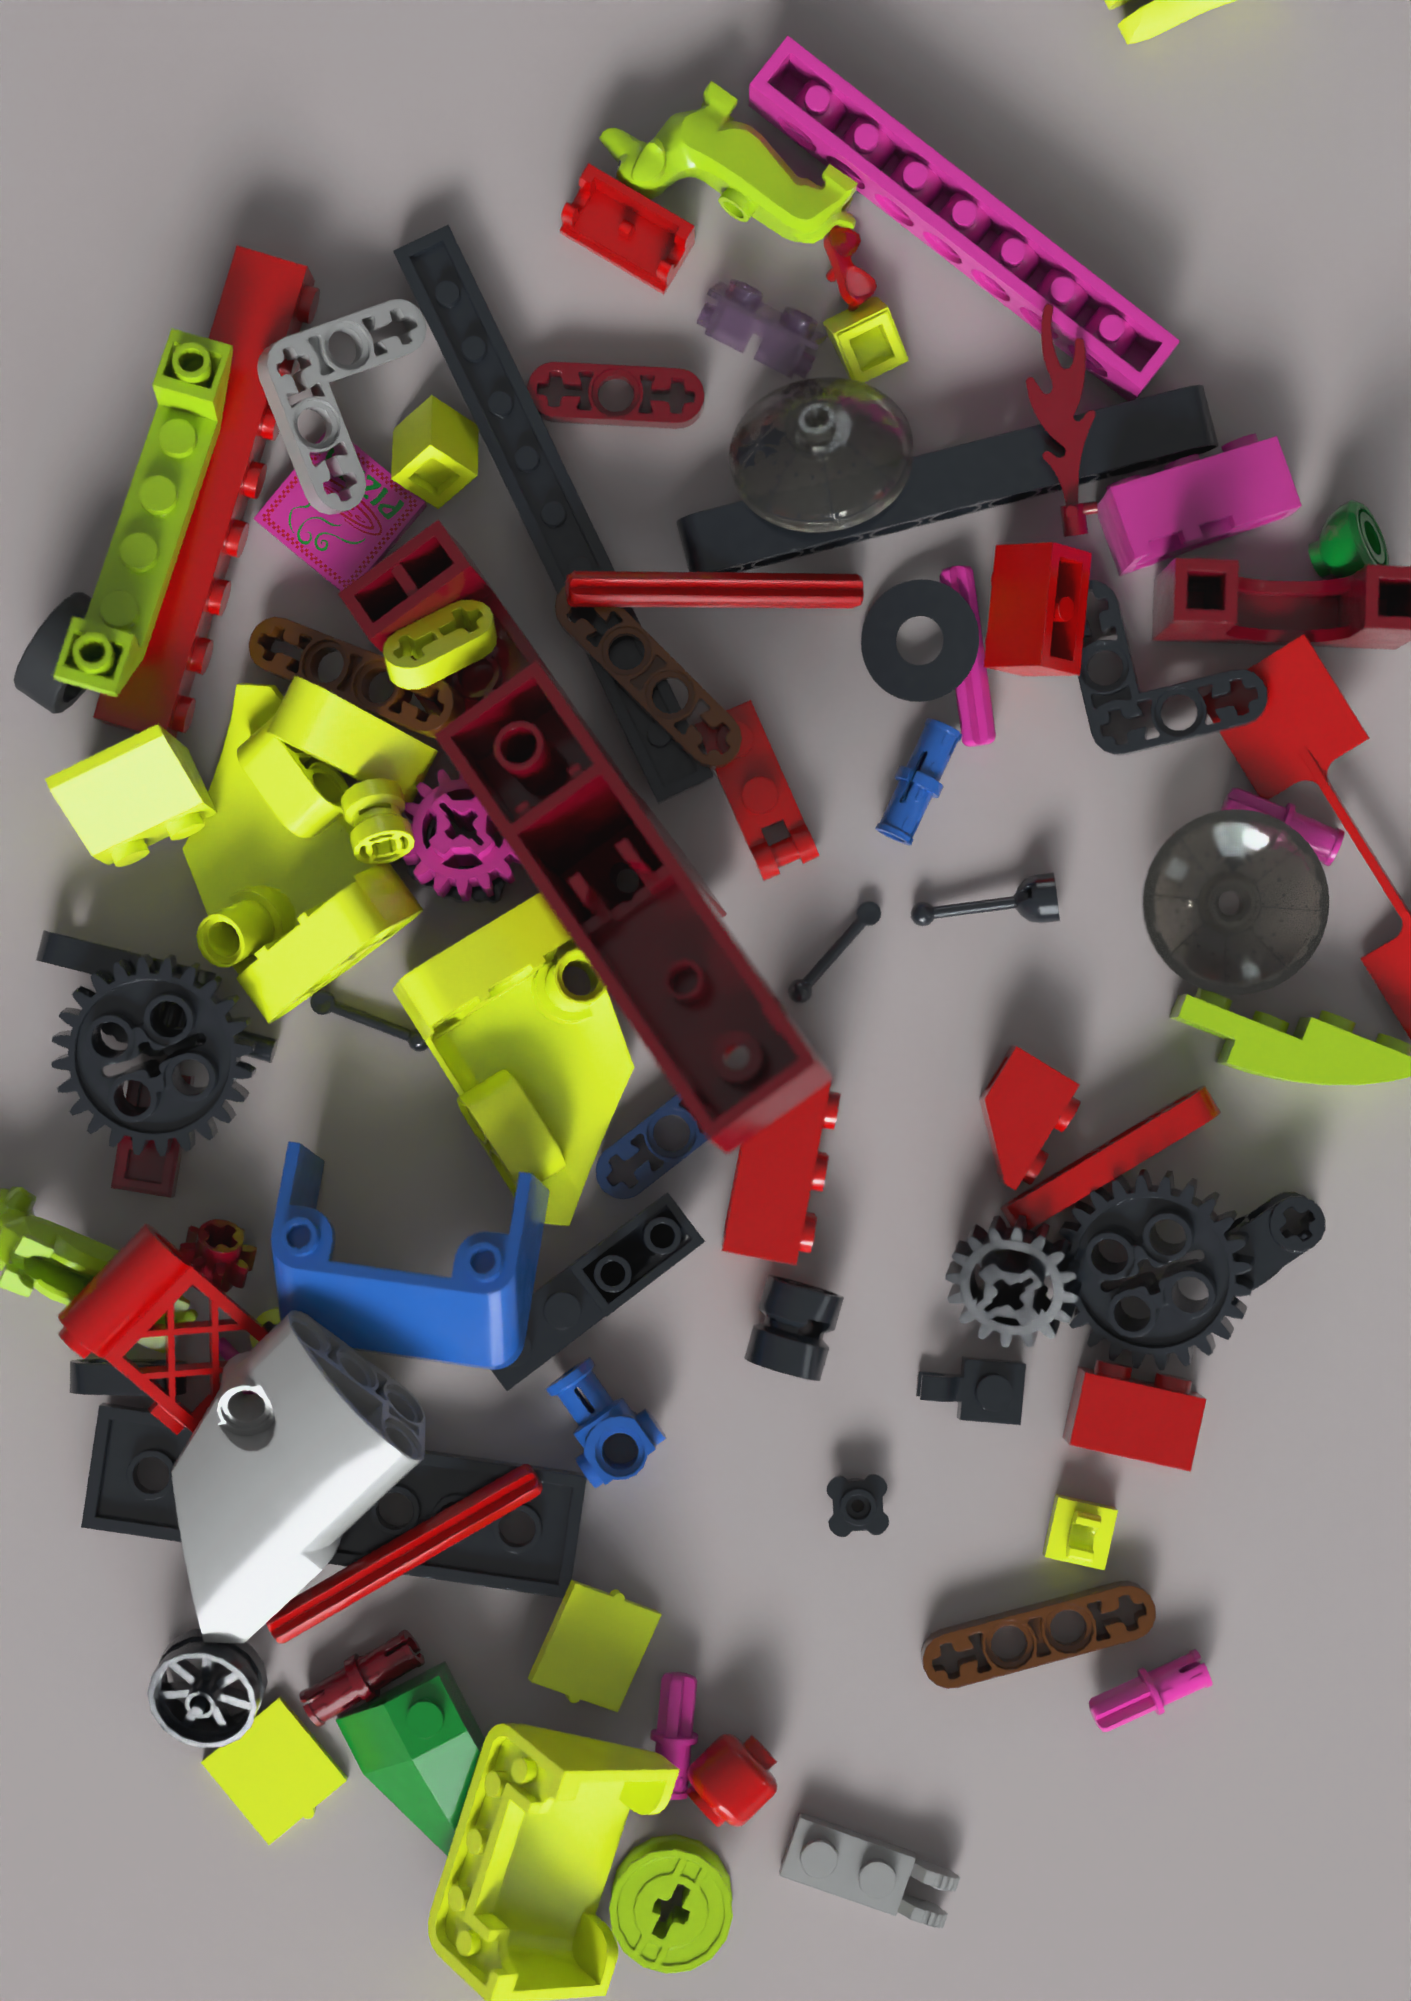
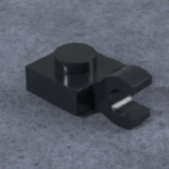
M962 1356L961 1375L918 1371L916 1396H920V1400L958 1402L957 1418L959 1420L1021 1425L1026 1364L1022 1361Z

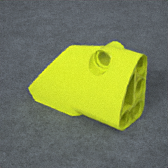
M239 683L236 684L232 716L224 746L208 790L217 814L203 820L204 828L189 836L182 850L208 915L198 926L196 935L197 944L203 957L217 967L233 966L238 973L236 980L270 1024L345 973L394 936L424 910L390 863L365 864L355 858L350 842V834L354 828L345 820L341 806V797L349 786L339 771L267 733L284 698L275 685Z
M539 892L403 976L392 990L458 1093L457 1104L462 1115L514 1198L516 1196L519 1172L532 1173L550 1191L544 1224L570 1226L604 1135L635 1067L607 989L542 893ZM571 966L585 971L590 979V991L588 994L576 995L565 987L562 980L564 968Z

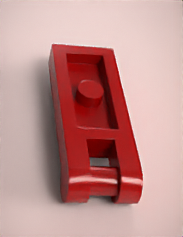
M749 700L726 710L740 727L742 736L741 747L734 761L725 767L716 768L714 771L763 881L779 875V868L798 859L804 864L820 856L752 701ZM703 721L695 724L696 730L703 737L702 744L706 753L714 749L723 755L728 751L729 747L725 743V737L729 731L726 727L721 725L718 729L712 730ZM783 821L790 837L768 845L762 830Z

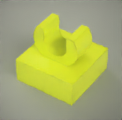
M1055 1494L1042 1554L1046 1558L1105 1571L1118 1510L1113 1506Z

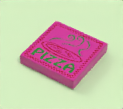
M325 433L320 437V439L315 444L320 443L323 440V438L325 437ZM353 442L352 444L366 481L365 495L358 505L339 514L328 515L317 511L305 497L294 469L253 518L260 526L339 591H342L380 563L427 507L426 502L391 480V473ZM332 447L328 451L310 456L314 465L336 456V453ZM330 474L331 478L323 483L324 490L327 495L337 493L339 496V491L346 488V482L342 476L332 477Z

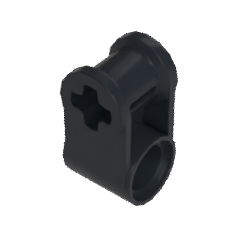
M1282 1192L1273 1196L1249 1214L1234 1220L1228 1229L1229 1233L1245 1232L1249 1235L1247 1244L1236 1251L1237 1254L1255 1257V1264L1252 1270L1238 1274V1276L1254 1282V1290L1275 1276L1282 1267L1313 1248L1322 1239L1325 1232V1217L1321 1208L1304 1195L1296 1192ZM1290 1207L1299 1213L1305 1211L1307 1213L1300 1220L1304 1230L1298 1235H1295L1288 1229L1280 1231V1228L1287 1222L1283 1212Z

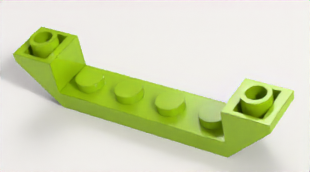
M171 328L152 384L158 405L85 620L73 616L53 674L54 679L117 697L143 660L220 432L233 355L232 345Z

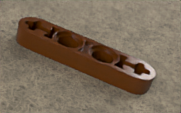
M564 586L557 595L555 602L556 617L563 630L695 762L703 767L716 769L725 767L734 761L740 752L742 741L740 727L734 718L623 607H594L596 615L606 625L609 623L612 615H616L622 622L607 630L597 647L593 646L588 639L598 634L597 630L584 618L579 619L575 624L568 619L573 610L567 604ZM626 635L640 640L645 649L644 659L640 665L629 670L619 669L613 665L608 654L613 641ZM667 679L678 680L684 684L689 695L684 708L671 714L657 709L652 700L653 690L656 685ZM699 702H703L710 709L699 715L700 719L710 729L716 730L723 725L729 731L725 737V743L729 749L723 755L714 749L706 755L702 753L699 747L703 742V737L691 724L684 735L674 727L690 718Z
M271 617L265 619L256 626L250 636V656L254 663L262 669L289 682H292L294 676H298L372 715L422 735L436 738L434 735L466 711L465 702L460 692L443 680H439L421 689H405L395 684L394 691L384 702L373 703L369 696V687L375 676L387 671L383 656L286 618ZM274 641H286L302 650L300 661L283 653L275 654L272 652L271 647ZM340 652L344 662L342 672L331 682H321L318 675L319 663L327 654ZM414 693L432 702L439 700L444 704V710L440 715H429L409 703Z
M1116 1581L939 1629L931 1633L924 1641L921 1650V1662L928 1678L934 1684L946 1689L959 1688L1137 1640L1145 1636L1153 1627L1156 1619V1608L1151 1596L1139 1584L1131 1581ZM1123 1595H1128L1134 1604L1142 1603L1143 1609L1134 1613L1135 1623L1125 1626L1119 1617L1101 1620L1107 1632L1096 1635V1621L1087 1607L1089 1603L1098 1601L1097 1606L1101 1614L1117 1610L1119 1608L1118 1598ZM1063 1610L1076 1611L1084 1619L1085 1627L1082 1635L1071 1643L1057 1641L1052 1636L1050 1630L1052 1619ZM1004 1626L1017 1627L1025 1635L1026 1643L1023 1651L1018 1656L1010 1659L998 1657L991 1649L993 1634ZM980 1633V1647L989 1663L988 1665L978 1667L976 1656L971 1655L957 1661L958 1671L954 1673H947L943 1665L937 1664L933 1666L932 1660L941 1656V1645L951 1643L956 1652L974 1649L969 1636Z

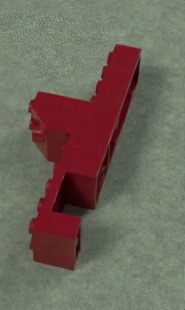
M439 519L338 593L368 639L382 653L386 640L393 633L451 603L460 600H476L490 608L497 634L496 646L484 658L441 679L460 692L465 702L466 711L434 736L707 1138L726 1154H729L834 1078L722 919L727 913L698 871L647 803L628 783L469 554ZM414 694L429 715H440L444 710V704L439 700L432 702ZM631 869L636 871L639 877V885L634 892L624 893L617 887L616 879L621 870ZM738 1047L747 1048L749 1052L747 1064L740 1069L729 1068L727 1059L730 1053Z

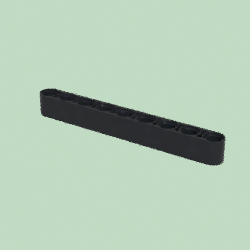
M1203 385L1183 387L1094 410L1096 417L1090 427L1081 457L1079 486L1174 462L1190 455H1200L1217 448L1219 445ZM1087 412L1074 415L1075 420L1080 421ZM1042 424L910 457L909 461L906 458L907 460L902 459L875 466L889 482L874 467L828 478L833 515L836 521L807 522L786 519L825 520L833 518L827 479L777 491L774 494L769 493L752 499L696 512L682 517L676 523L689 572H745L1061 491L1060 482L1052 467L1043 459V453L1050 451L1057 457H1063L1066 450L1053 439ZM869 507L868 509H866V510H864V511H862V512H860V513H858V514H856V515L847 517V516H849V515L855 514V513H857V512H859V511H861V510H863V509Z

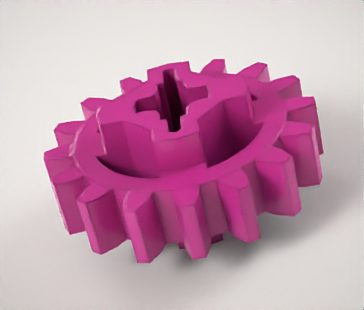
M444 769L437 771L438 787L432 790L428 785L421 782L416 786L423 799L419 805L405 802L404 813L412 821L410 824L415 842L414 847L403 858L407 865L418 864L413 873L421 885L434 878L433 887L440 897L444 898L452 886L457 887L462 901H469L472 895V887L481 886L483 892L488 897L494 895L492 881L500 877L503 881L512 884L515 878L509 866L512 862L521 864V862L505 839L500 848L495 845V833L498 829L461 774L459 779L451 780ZM462 798H473L472 800H458ZM433 818L437 822L436 834L429 840L431 846L427 849V830ZM451 821L459 828L464 827L469 832L475 830L481 845H478L472 838L468 839L462 834L456 836ZM460 866H477L469 869H457Z

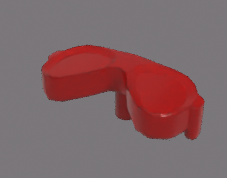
M836 225L824 236L823 245L832 265L831 269L826 273V278L830 282L837 281L840 295L849 305L848 310L855 311L874 294L877 285L872 276L855 266L852 262V255L857 251L861 243L860 235L852 229L841 228Z

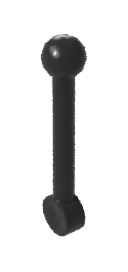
M870 901L862 903L856 911L857 918L809 973L803 979L794 980L790 984L788 993L794 1002L804 1003L808 1001L812 996V986L866 926H872L879 921L881 909L876 903Z
M317 991L311 997V1008L317 1014L327 1015L332 1012L408 1041V1045L414 1051L421 1052L429 1048L417 1028L410 1030L337 1002L333 994L328 991Z

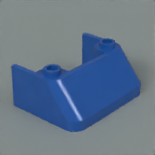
M288 1141L271 1233L280 1321L291 1311L303 1312L355 1351L489 1370L502 1369L516 1361L525 1344L550 1192L532 1173L519 1172L509 1234L482 1231L466 1238L455 1254L452 1276L445 1277L332 1261L336 1240L335 1230L331 1221L323 1213L316 1210L325 1161L303 1144Z

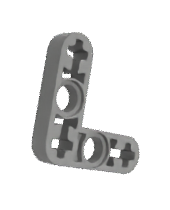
M403 299L389 300L290 335L265 348L259 356L257 365L259 380L308 502L321 513L332 515L352 509L360 503L366 489L364 472L329 384L399 359L421 346L426 336V322L420 309L410 301ZM392 321H403L406 326V333H403L399 338L398 336H392L373 344L370 332L378 330ZM340 331L346 333L354 341L357 352L352 364L344 365L338 363L330 354L328 344L333 332ZM284 357L287 360L297 359L300 364L301 370L296 372L293 378L291 375L281 376L277 370V364L281 363ZM309 388L311 389L313 397H307L290 406L287 397L301 393ZM303 410L315 411L323 418L326 432L325 437L320 443L308 442L301 436L297 423L298 417ZM332 447L334 448L336 456L313 465L310 456H315L328 451ZM330 474L332 477L342 476L346 482V488L339 491V496L337 493L327 495L324 490L323 483L331 478Z

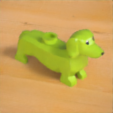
M710 81L704 90L701 108L676 113L671 116L649 143L641 141L628 132L617 128H607L599 136V140L618 163L616 179L650 200L661 195L678 180L692 177L705 182L721 194L718 199L719 204L733 218L741 222H748L753 217L783 238L793 242L815 243L823 239L836 225L850 229L855 227V218L846 211L852 203V195L855 193L858 183L831 164L827 166L822 174L824 183L821 186L808 178L798 177L758 131L750 125L733 121L734 118L730 114L737 105L738 99L713 81Z
M23 1187L0 1188V1270L2 1271L0 1274V1288L29 1298L34 1287L49 1299L68 1305L119 1250L64 1226L35 1216L33 1207L36 1202V1196ZM183 1295L174 1303V1323L192 1322L198 1317L195 1309H188L190 1301L183 1297ZM165 1313L155 1324H165ZM165 1336L141 1338L137 1342L162 1354L166 1351Z

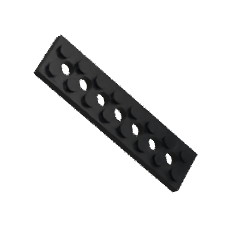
M110 1403L99 1405L81 1528L182 1542L171 1471L172 1466L193 1433L185 1427L176 1435L153 1416L149 1409ZM425 1450L423 1459L385 1494L401 1493L405 1495L413 1506L412 1519L401 1526L388 1524L380 1515L379 1503L381 1499H379L341 1535L340 1544L328 1564L351 1565L437 1515L444 1505L450 1502L461 1501L523 1464ZM156 1457L167 1465L169 1481L165 1488L150 1490L140 1483L137 1477V1468L143 1458ZM530 1465L542 1483V1492L537 1497L513 1510L523 1511L533 1519L535 1534L530 1540L521 1544L508 1541L500 1530L501 1517L403 1575L563 1598L573 1577L587 1481L586 1476L581 1472Z

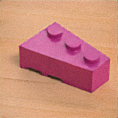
M1256 433L1249 434L1221 446L1223 453L1200 459L1198 454L1190 455L1167 464L1163 467L1164 471L1141 477L1140 474L1130 476L1107 486V492L1098 503L1097 516L1119 577L1281 520L1296 512L1302 504L1277 436L1258 441Z

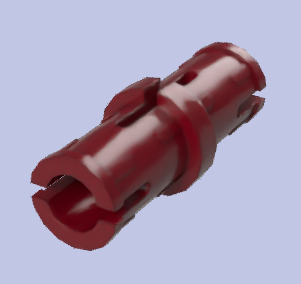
M404 1629L397 1636L362 1657L355 1653L344 1660V1667L310 1688L302 1690L299 1693L300 1701L303 1703L310 1702L303 1706L310 1720L320 1727L329 1719L361 1700H366L367 1703L373 1701L381 1695V1688L416 1667L419 1668L424 1665V1656L421 1653L415 1654L421 1649L414 1637Z

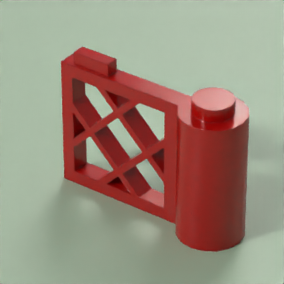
M146 1223L58 1314V1319L64 1326L58 1332L63 1342L84 1359L91 1352L98 1357L106 1359L155 1401L148 1408L150 1413L176 1435L185 1427L192 1433L194 1432L221 1388L219 1374L223 1373V1368L228 1360L219 1361V1332L246 1330L259 1342L270 1332L191 1264L166 1237ZM193 1284L209 1298V1320L174 1323V1303ZM218 1307L229 1315L231 1319H219ZM165 1313V1324H155ZM209 1333L210 1362L175 1365V1335ZM165 1336V1366L139 1368L125 1356L141 1338ZM210 1374V1394L191 1412L176 1399L175 1377ZM166 1378V1390L153 1379Z

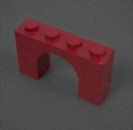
M1174 558L1154 579L1152 641L1285 646L1305 633L1313 647L1396 650L1411 641V566L1366 565L1355 574L1344 578L1318 581H1272L1239 577V560Z

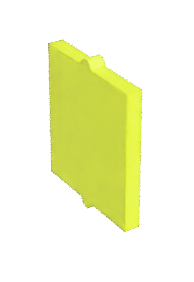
M571 1580L528 1675V1679L532 1683L565 1694L571 1703L583 1700L618 1712L662 1614L657 1610L625 1599V1596L618 1589L608 1593Z
M281 1696L256 1715L253 1725L241 1739L224 1747L216 1748L201 1762L268 1845L273 1843L301 1818L311 1819L315 1814V1807L348 1780L346 1774Z

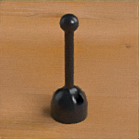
M1054 872L1038 874L1024 879L1018 886L1014 896L934 907L929 903L919 902L911 910V919L918 926H927L937 918L1015 908L1029 922L1060 921Z

